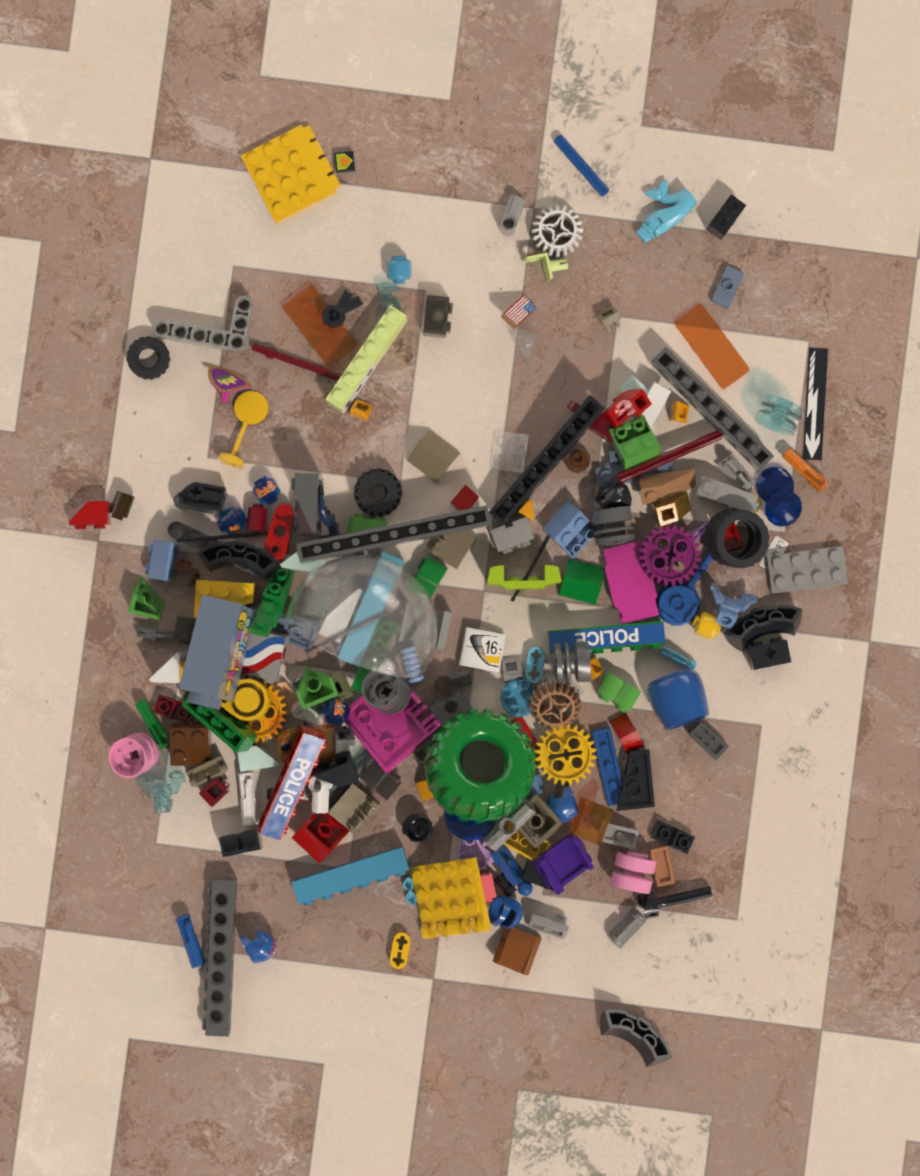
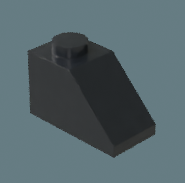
M350 752L318 762L317 767L314 768L316 779L339 787L351 785L359 781L358 770Z

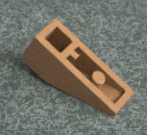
M695 468L638 476V489L642 505L665 501L696 486Z

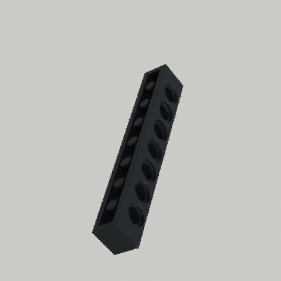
M589 395L489 513L502 525H506L607 408L593 396Z

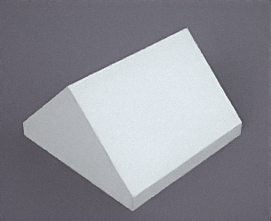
M176 653L149 680L159 683H180L181 660L185 661V655L183 653Z

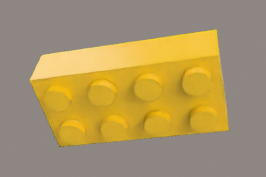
M508 820L507 827L512 830L513 823ZM518 831L504 845L533 860L549 849L551 843L546 840L537 848H534L523 834Z

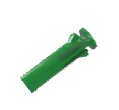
M146 698L137 702L135 706L152 734L153 739L157 745H160L158 749L161 750L168 747L170 741L168 742L166 739L170 736L164 732Z

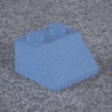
M154 540V543L150 544L149 555H151L150 563L147 562L145 574H148L147 578L173 582L175 572L173 566L175 561H177L178 544Z

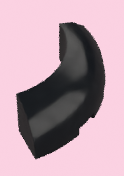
M218 542L197 552L210 573L224 566L239 565L254 570L265 580L278 567V562L273 556L262 548L250 545L247 542Z
M778 605V607L768 608L766 606L751 610V613L742 618H737L734 625L728 628L724 635L730 645L741 652H744L746 647L754 640L764 635L786 633L795 636L801 622L802 609L790 605Z
M609 1009L602 1012L600 1017L601 1036H616L629 1042L640 1053L646 1067L663 1063L672 1058L663 1037L659 1036L651 1027L652 1025L645 1019L628 1014L627 1011Z

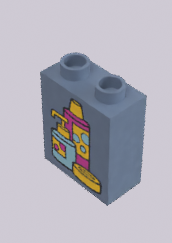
M202 595L179 689L190 691L189 703L220 710L222 700L234 702L251 635L249 627L256 615V611L239 603Z

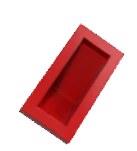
M626 712L609 721L627 755L629 751L644 747L635 726Z

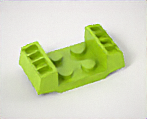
M504 565L490 567L487 584L501 586L504 590H542L547 585L560 584L562 581L559 567L553 565L543 566V580H540V577H528L527 581H520V577H509L508 581H504Z

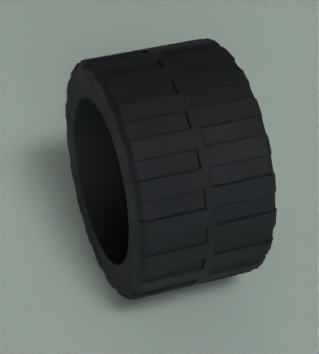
M725 509L715 514L709 520L710 522L705 528L704 544L708 554L719 564L735 568L751 567L758 563L766 554L769 546L768 528L763 519L756 513L747 510ZM740 520L748 529L749 541L741 554L731 556L725 548L724 535L729 525Z

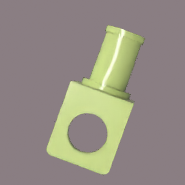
M548 253L527 256L523 260L524 264L541 260L546 282L553 279L552 272L568 269V263L565 264L567 262L566 257L550 261Z

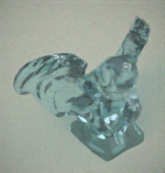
M171 771L168 775L169 781L167 779L149 781L147 774L142 773L138 775L137 784L142 787L148 797H152L154 813L171 811L173 806L171 796L172 794H177L182 782L186 781L182 771Z

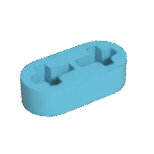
M540 647L531 648L527 654L525 676L532 683L539 682L543 676L545 653ZM535 650H538V653L542 655L541 658L537 659V664H533L534 657H531V653H534ZM533 666H537L536 672L539 673V677H536L535 680H532V676H529V672L533 671Z

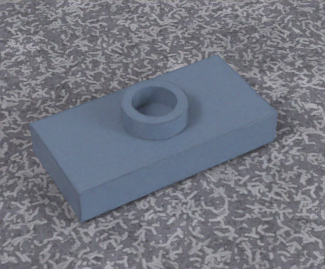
M727 266L711 301L728 309L745 273Z

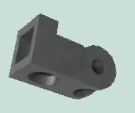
M353 728L334 730L333 751L335 757L351 753L350 746H355Z

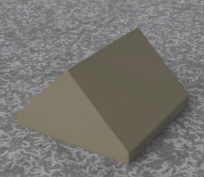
M429 430L418 442L407 461L435 483H438L460 453Z
M538 794L528 801L535 807L537 812L519 830L534 848H537L551 837L563 824Z

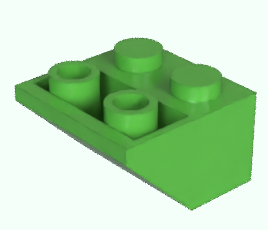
M644 415L625 422L619 427L609 429L616 454L624 470L660 455V445Z

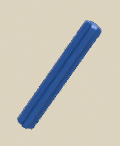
M559 135L554 140V143L598 194L604 197L609 192V188L564 136Z

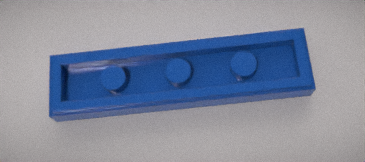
M611 728L593 730L591 733L595 749L597 750L596 755L607 805H617L622 778Z

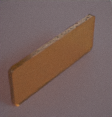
M702 304L697 305L675 322L676 328L721 389H726L749 372V367Z

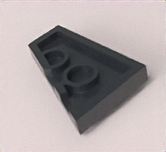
M649 749L629 751L616 811L655 807Z

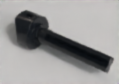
M707 886L658 898L651 891L650 894H639L637 899L638 904L644 909V920L659 917V910L662 908L712 897L713 895L711 887Z

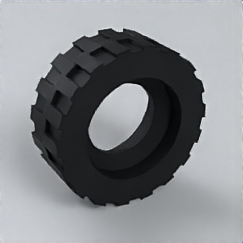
M146 336L140 337V339L134 340L132 345L130 344L126 360L129 368L136 376L145 380H154V378H159L162 374H165L166 369L169 368L170 353L163 342L155 337ZM145 349H152L158 355L157 363L152 367H144L139 361V355Z

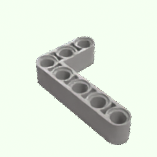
M240 296L236 299L230 332L164 319L154 322L153 332L160 339L241 353L247 347L254 305L247 296ZM242 302H249L248 309H240V304ZM240 320L246 321V325L242 329L236 327L237 322ZM161 325H166V332L163 334L158 333V328ZM184 328L186 330L185 335L177 337V331ZM198 332H204L205 336L202 340L198 341L195 339ZM216 336H223L222 343H214V338ZM235 339L242 340L240 347H233Z

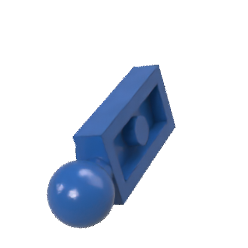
M504 844L497 851L490 854L494 863L498 865L511 885L518 884V892L522 896H528L532 893V884L520 878L523 870Z

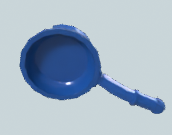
M708 552L702 562L699 563V569L695 571V575L692 576L690 582L682 581V585H680L678 581H675L674 587L669 582L666 587L663 586L658 591L655 598L659 612L658 616L665 623L672 626H683L690 623L700 610V597L694 585L713 560Z

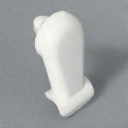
M300 702L292 705L291 710L295 718L314 725L313 728L323 729L328 723V716L326 714H319L311 707L303 710Z

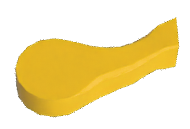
M181 660L180 666V681L185 665V661ZM251 679L239 680L234 702L222 700L221 707L238 719L245 721L258 720L270 708V692L259 681Z

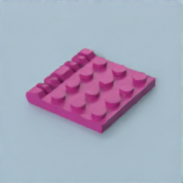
M392 669V671L400 676L396 669ZM415 692L411 693V698L405 709L394 715H386L379 712L365 701L363 695L343 712L342 716L339 715L348 728H353L354 735L387 774L434 735L442 726L439 720H435L434 714L429 715L420 723L418 718L427 712L428 707L423 705L418 709L423 704V701Z

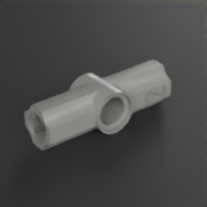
M525 799L484 838L488 847L497 851L537 812L535 807ZM508 820L513 823L512 830L507 827Z

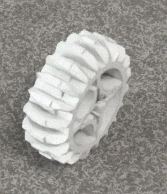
M559 205L555 206V211L549 206L548 213L545 210H541L542 216H536L539 222H533V226L536 228L532 229V234H537L533 237V241H539L536 244L537 248L542 245L544 246L541 251L542 253H545L548 249V256H552V253L556 252V257H559L561 251L564 256H567L566 249L572 253L574 251L572 245L578 247L579 243L576 240H582V236L579 234L583 233V229L577 228L582 225V221L575 222L579 216L576 214L572 217V209L568 213L565 212L566 206H563L562 211L559 210ZM559 217L554 224H544L550 218ZM564 219L572 226L573 233L564 227ZM560 223L559 235H557L556 239H554L556 228H558V225ZM542 230L551 235V244L543 237ZM561 238H571L563 245H556Z

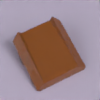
M517 927L504 928L492 961L523 975H529L542 937Z

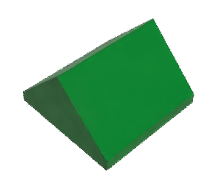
M568 558L559 596L596 605L603 583L605 568Z

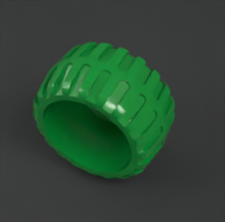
M471 709L465 714L458 713L449 721H446L432 737L425 755L427 787L429 792H432L434 795V801L438 805L441 804L447 814H455L460 817L459 820L465 822L468 820H473L475 823H484L489 820L492 822L514 811L527 797L531 790L536 770L535 750L530 746L531 739L528 734L521 732L522 726L516 721L514 723L508 721V715L504 713L495 715L491 709H484L483 712ZM478 740L488 741L496 745L502 752L505 761L502 775L495 781L488 783L475 782L468 778L462 771L459 762L460 753L465 746Z

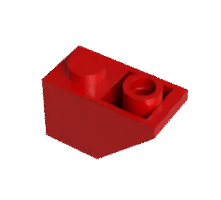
M88 501L69 521V525L75 526L76 530L86 529V526H94V529H106V525H111L110 502Z

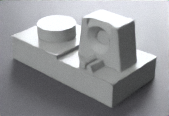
M603 822L602 827H600L598 841L635 850L640 831Z
M532 914L527 928L564 939L568 933L569 926H566L567 917L556 914L553 921L542 914Z

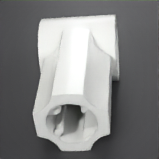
M313 776L308 784L309 789L312 791L311 810L313 813H327L329 790L333 787V784L316 779Z

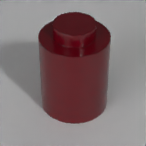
M252 504V507H248L246 530L265 532L267 509L264 508L263 504Z

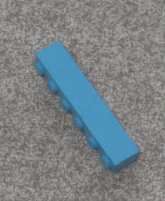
M400 846L295 879L291 883L298 905L303 903L304 906L315 903L314 899L322 898V900L332 898L333 893L340 892V894L351 892V888L356 886L360 889L369 886V882L377 880V883L386 881L388 876L394 874L396 877L407 874L406 870H409L410 867L404 848Z

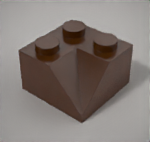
M173 722L169 728L171 766H191L212 759L211 730L203 723Z

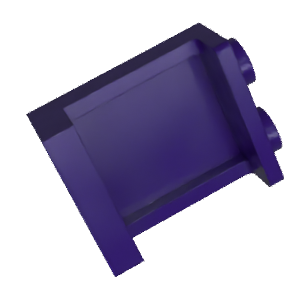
M566 835L532 860L551 893L559 895L564 891L563 887L585 870H592L594 868L591 863V856L583 850V843L577 836Z

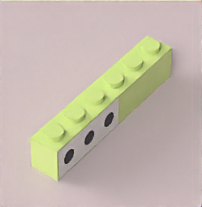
M389 306L325 400L328 405L342 414L346 412L408 320L405 314L393 306Z

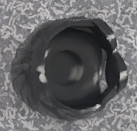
M623 483L606 484L596 492L595 500L599 503L601 510L631 506L632 498L629 488Z

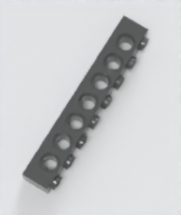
M666 347L650 362L716 430L721 432L722 437L757 472L774 457Z
M214 878L212 883L209 882L208 886L211 902H208L207 913L211 914L210 921H207V933H210V939L206 941V952H209V960L205 961V972H208V979L204 981V991H207V999L203 1001V1011H206V1018H203L202 1030H205V1036L229 1037L231 1033L237 879ZM218 894H224L227 897V902L220 903L217 900ZM223 913L226 916V921L223 923L219 922L216 915ZM216 933H223L225 941H217ZM216 952L223 953V961L215 959ZM214 972H221L224 977L223 980H216ZM220 991L223 998L216 1000L213 997V992ZM215 1010L219 1011L222 1014V1018L215 1019L212 1016V1012Z

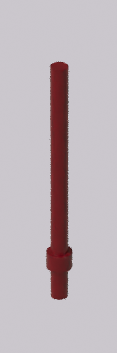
M255 343L252 346V351L261 353L266 358L272 360L275 358L335 380H339L342 376L341 373L278 352L275 348H267Z

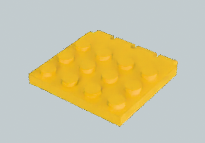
M299 125L241 155L275 224L336 194L335 190L341 187L335 174L328 176V174L333 172V169L327 157L319 160L325 153L318 140L310 142L316 138L310 125L304 128L302 125Z

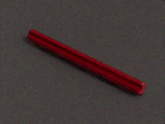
M716 430L616 474V478L619 483L625 482L722 439V434L719 430Z

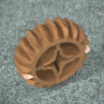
M554 679L551 684L545 681L544 687L538 685V690H533V696H530L529 704L531 716L535 717L536 723L540 722L542 727L548 725L549 730L552 726H555L558 730L561 725L566 728V723L572 725L573 719L578 718V713L581 712L580 706L582 705L579 699L580 694L576 692V688L574 686L570 687L569 683L563 685V681L557 684ZM568 705H570L568 709L562 713V711L565 708H567Z

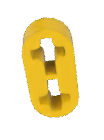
M398 932L393 939L390 964L395 969H401L407 963L411 938L406 932ZM401 936H405V940H408L407 943L403 944V949L399 948L400 943L396 941ZM398 952H402L401 959H404V962H400V965H397L396 961L393 960V958H397Z

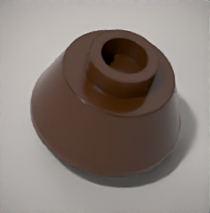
M573 447L564 457V462L570 471L580 473L588 468L590 455L582 447Z

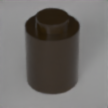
M116 491L109 510L110 513H113L111 517L121 521L123 517L128 518L135 497Z

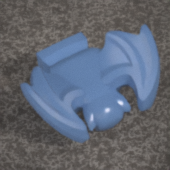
M712 582L710 585L715 604L718 607L716 622L720 626L731 628L738 618L736 613L744 612L752 603L755 604L757 602V598L753 594H741L735 600L730 596H724L716 583Z

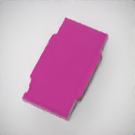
M640 541L603 549L606 562L605 572L613 604L618 610L621 624L659 615L655 601L657 593L653 579L650 580L652 574H644L647 567L641 568L645 561L639 560V557L644 556L643 553L639 552L642 549Z

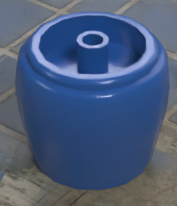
M691 668L668 674L652 681L648 685V699L666 731L690 724L710 715L702 679Z

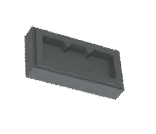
M702 720L688 733L714 760H717L729 747Z

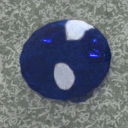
M767 468L762 471L756 481L757 494L759 498L769 504L784 503L791 497L794 491L793 478L783 468Z
M792 490L777 491L765 500V515L773 525L779 527L789 526L800 517L802 502L799 496Z

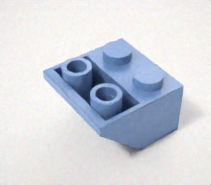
M568 501L542 528L549 538L572 559L594 537L593 532L598 530L578 508Z

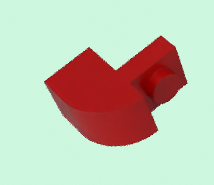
M631 389L615 397L612 400L614 403L604 413L613 427H619L629 416H640L652 403L643 389Z

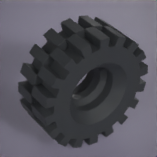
M381 468L369 469V471L362 473V476L357 479V483L354 486V497L357 505L364 513L370 516L383 517L397 509L401 502L402 488L396 476L388 470ZM376 485L383 486L386 491L384 498L381 500L373 499L370 494L372 487Z

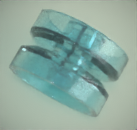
M766 394L761 403L766 410H759L754 420L772 431L793 436L797 429L794 421L801 419L804 412L803 408L786 399Z

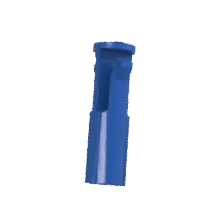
M190 914L178 916L175 918V921L180 929L192 969L204 965L205 958L198 938L195 935Z

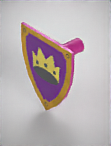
M211 365L208 369V379L211 385L222 394L221 401L223 403L228 402L230 392L252 387L247 380L230 370Z

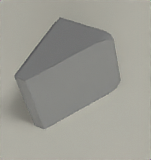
M520 657L503 659L501 661L504 683L515 679H523Z

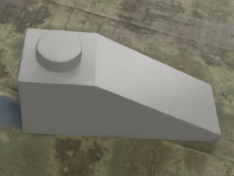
M702 476L696 494L698 498L733 509L751 511L752 513L758 498L757 495Z

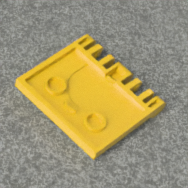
M476 857L410 867L422 922L421 934L424 939L438 938L440 933L443 937L470 934L471 929L474 933L490 931L491 924Z

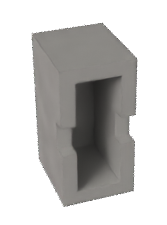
M526 517L512 522V526L509 528L503 525L490 530L498 553L502 552L504 555L514 551L513 547L520 545L523 548L532 544L531 540H534V536Z

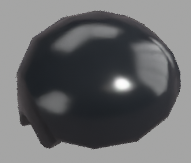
M411 814L402 823V833L412 842H424L430 838L433 832L432 822L424 814Z

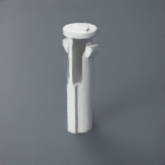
M253 771L238 773L243 825L258 823Z

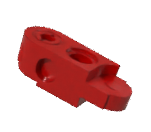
M281 504L275 508L264 545V550L273 556L276 561L282 560L288 554L295 513L288 504ZM277 527H285V534L283 536L276 535ZM274 546L279 547V551L277 553L272 552V548Z

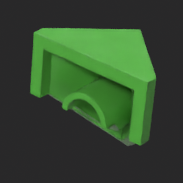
M142 576L132 593L128 612L160 620L165 602L161 600Z
M306 667L296 690L303 710L339 695L332 677L309 667Z

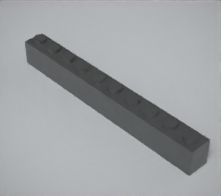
M488 505L298 543L296 545L300 563L305 564L491 526Z

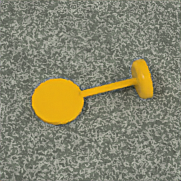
M254 391L244 392L236 399L234 405L235 415L243 424L232 453H220L218 456V461L237 469H242L244 466V461L237 457L236 453L247 424H258L268 414L267 400L263 395Z

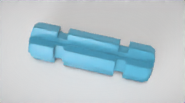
M666 646L662 648L661 656L669 658L670 661L682 667L685 666L686 669H695L697 664L695 661L688 660L684 655L671 651L672 649Z

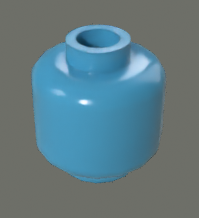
M391 256V259L386 263L387 278L393 280V284H405V280L411 278V261L406 259V256Z

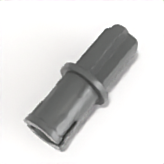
M139 625L137 629L139 633L137 632V637L153 639L155 642L160 640L174 643L176 639V632L162 630L159 627L151 628Z

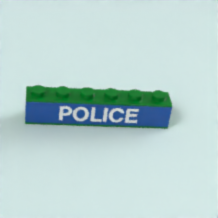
M664 621L547 631L549 654H553L554 643H560L561 651H563L564 643L567 642L569 650L573 651L575 642L588 641L589 650H592V654L604 653L603 649H611V652H623L625 647H630V651L642 650V646H649V649H659L661 644H665Z

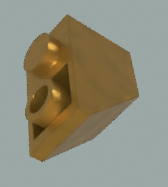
M687 491L665 501L651 503L654 520L660 526L679 521L691 511Z

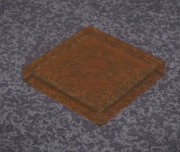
M580 797L577 806L578 814L573 818L568 833L601 846L613 809Z

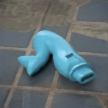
M668 180L662 181L658 189L648 190L644 195L664 204L674 206L651 213L644 223L641 224V228L636 231V234L644 243L650 239L654 240L655 237L660 236L681 221L697 205V201L685 188L674 194H669Z

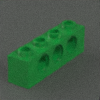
M189 695L187 696L182 706L233 751L239 753L250 749L258 735L240 719L230 714L221 706L220 710L189 703Z

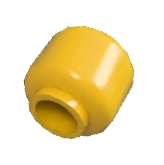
M706 611L702 612L700 616L696 615L692 626H695V634L706 639L717 637L721 626L716 622L717 616Z

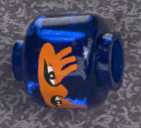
M264 476L253 483L252 492L260 504L268 503V505H272L279 500L277 496L281 493V490L273 478Z
M231 506L218 515L219 521H217V525L222 532L225 531L231 535L245 527L247 518L241 508Z
M331 698L327 703H323L321 714H323L325 722L340 726L349 719L351 708L348 707L347 702Z

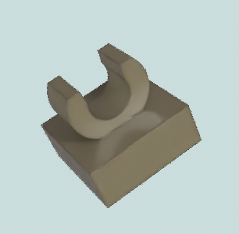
M613 306L596 315L599 322L609 332L611 331L610 324L614 322L617 327H620L619 319H621V316Z

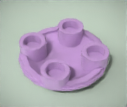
M477 832L465 835L457 845L458 860L476 857L479 870L486 869L493 860L490 854L494 852L484 840L486 835Z

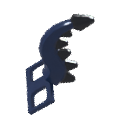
M323 484L320 485L318 489L319 512L322 522L329 530V535L319 536V539L347 534L340 533L339 523L335 521L334 513L331 514L330 510L325 506L323 499L324 486Z

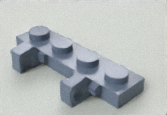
M615 450L608 451L609 461L605 462V467L595 468L598 488L606 484L619 483L616 474L624 471L621 462H618ZM668 462L639 476L673 471L672 462ZM638 476L622 483L638 482Z

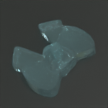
M388 282L377 285L381 299L379 308L387 310L390 305L398 308L402 301L391 299V293L399 291L400 288L396 284Z

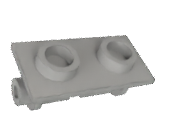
M732 453L717 465L732 485L738 489L746 491L756 483Z
M632 908L606 936L621 949L642 927L646 920Z

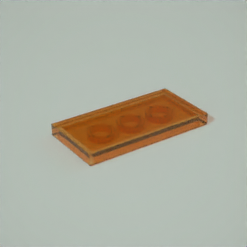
M311 284L283 305L282 309L329 368L359 344L343 324L339 328H329L323 323L322 311L328 304Z

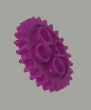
M666 524L665 530L658 526V532L653 529L651 530L652 537L649 535L645 536L648 542L641 543L645 549L639 550V552L644 554V556L639 557V560L645 561L641 568L647 567L644 574L651 573L650 580L656 577L657 584L662 580L665 587L668 582H671L672 587H674L675 581L682 585L683 578L689 581L688 574L695 575L692 569H699V566L695 563L701 562L702 559L698 558L697 555L701 554L702 551L696 550L700 543H693L696 536L690 538V530L683 533V526L680 530H677L676 524H674L672 529ZM661 539L665 540L667 542V548L659 549L657 546V541ZM671 539H674L672 554L675 557L671 559L670 571L666 572L668 556H665V554L670 550ZM677 543H684L686 551H677ZM657 558L662 559L664 567L656 568L654 560ZM676 561L681 562L683 570L675 571L673 563Z

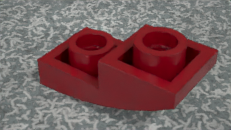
M159 694L153 710L154 713L178 722H193L195 718L182 706L184 702Z

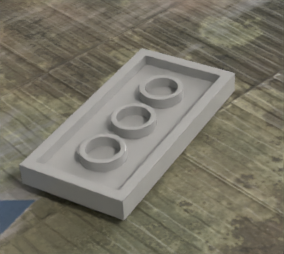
M843 546L766 556L771 594L848 584Z

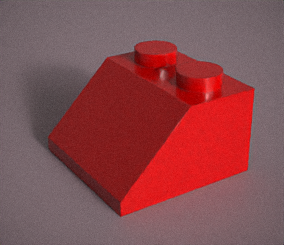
M328 812L314 813L291 838L320 864L349 833V830L328 814Z

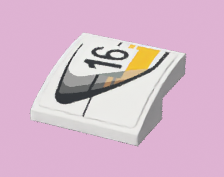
M466 627L459 665L499 672L506 635Z

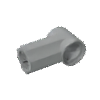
M510 196L504 214L500 219L499 228L502 234L509 236L516 231L526 200L522 197ZM506 221L512 222L513 227L506 228L504 227L503 223Z

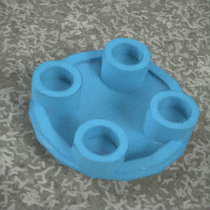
M526 679L511 680L501 691L500 700L502 707L512 716L523 717L531 713L529 709L530 696H533V690L537 689Z

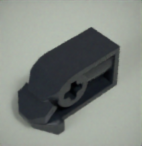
M193 482L173 498L174 505L181 510L186 509L223 516L227 489L226 487ZM199 491L200 494H197V496L194 497L193 494H196V492Z

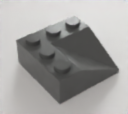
M295 473V478L291 479V489H293L297 500L294 502V511L297 512V519H294L293 529L297 531V535L321 536L322 519L319 512L318 489L323 484L324 479L319 474Z

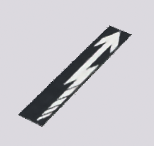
M809 348L803 459L822 461L828 349Z

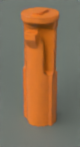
M791 447L782 455L792 467L810 482L812 488L816 487L818 489V493L829 483L828 480H824V475L818 474Z

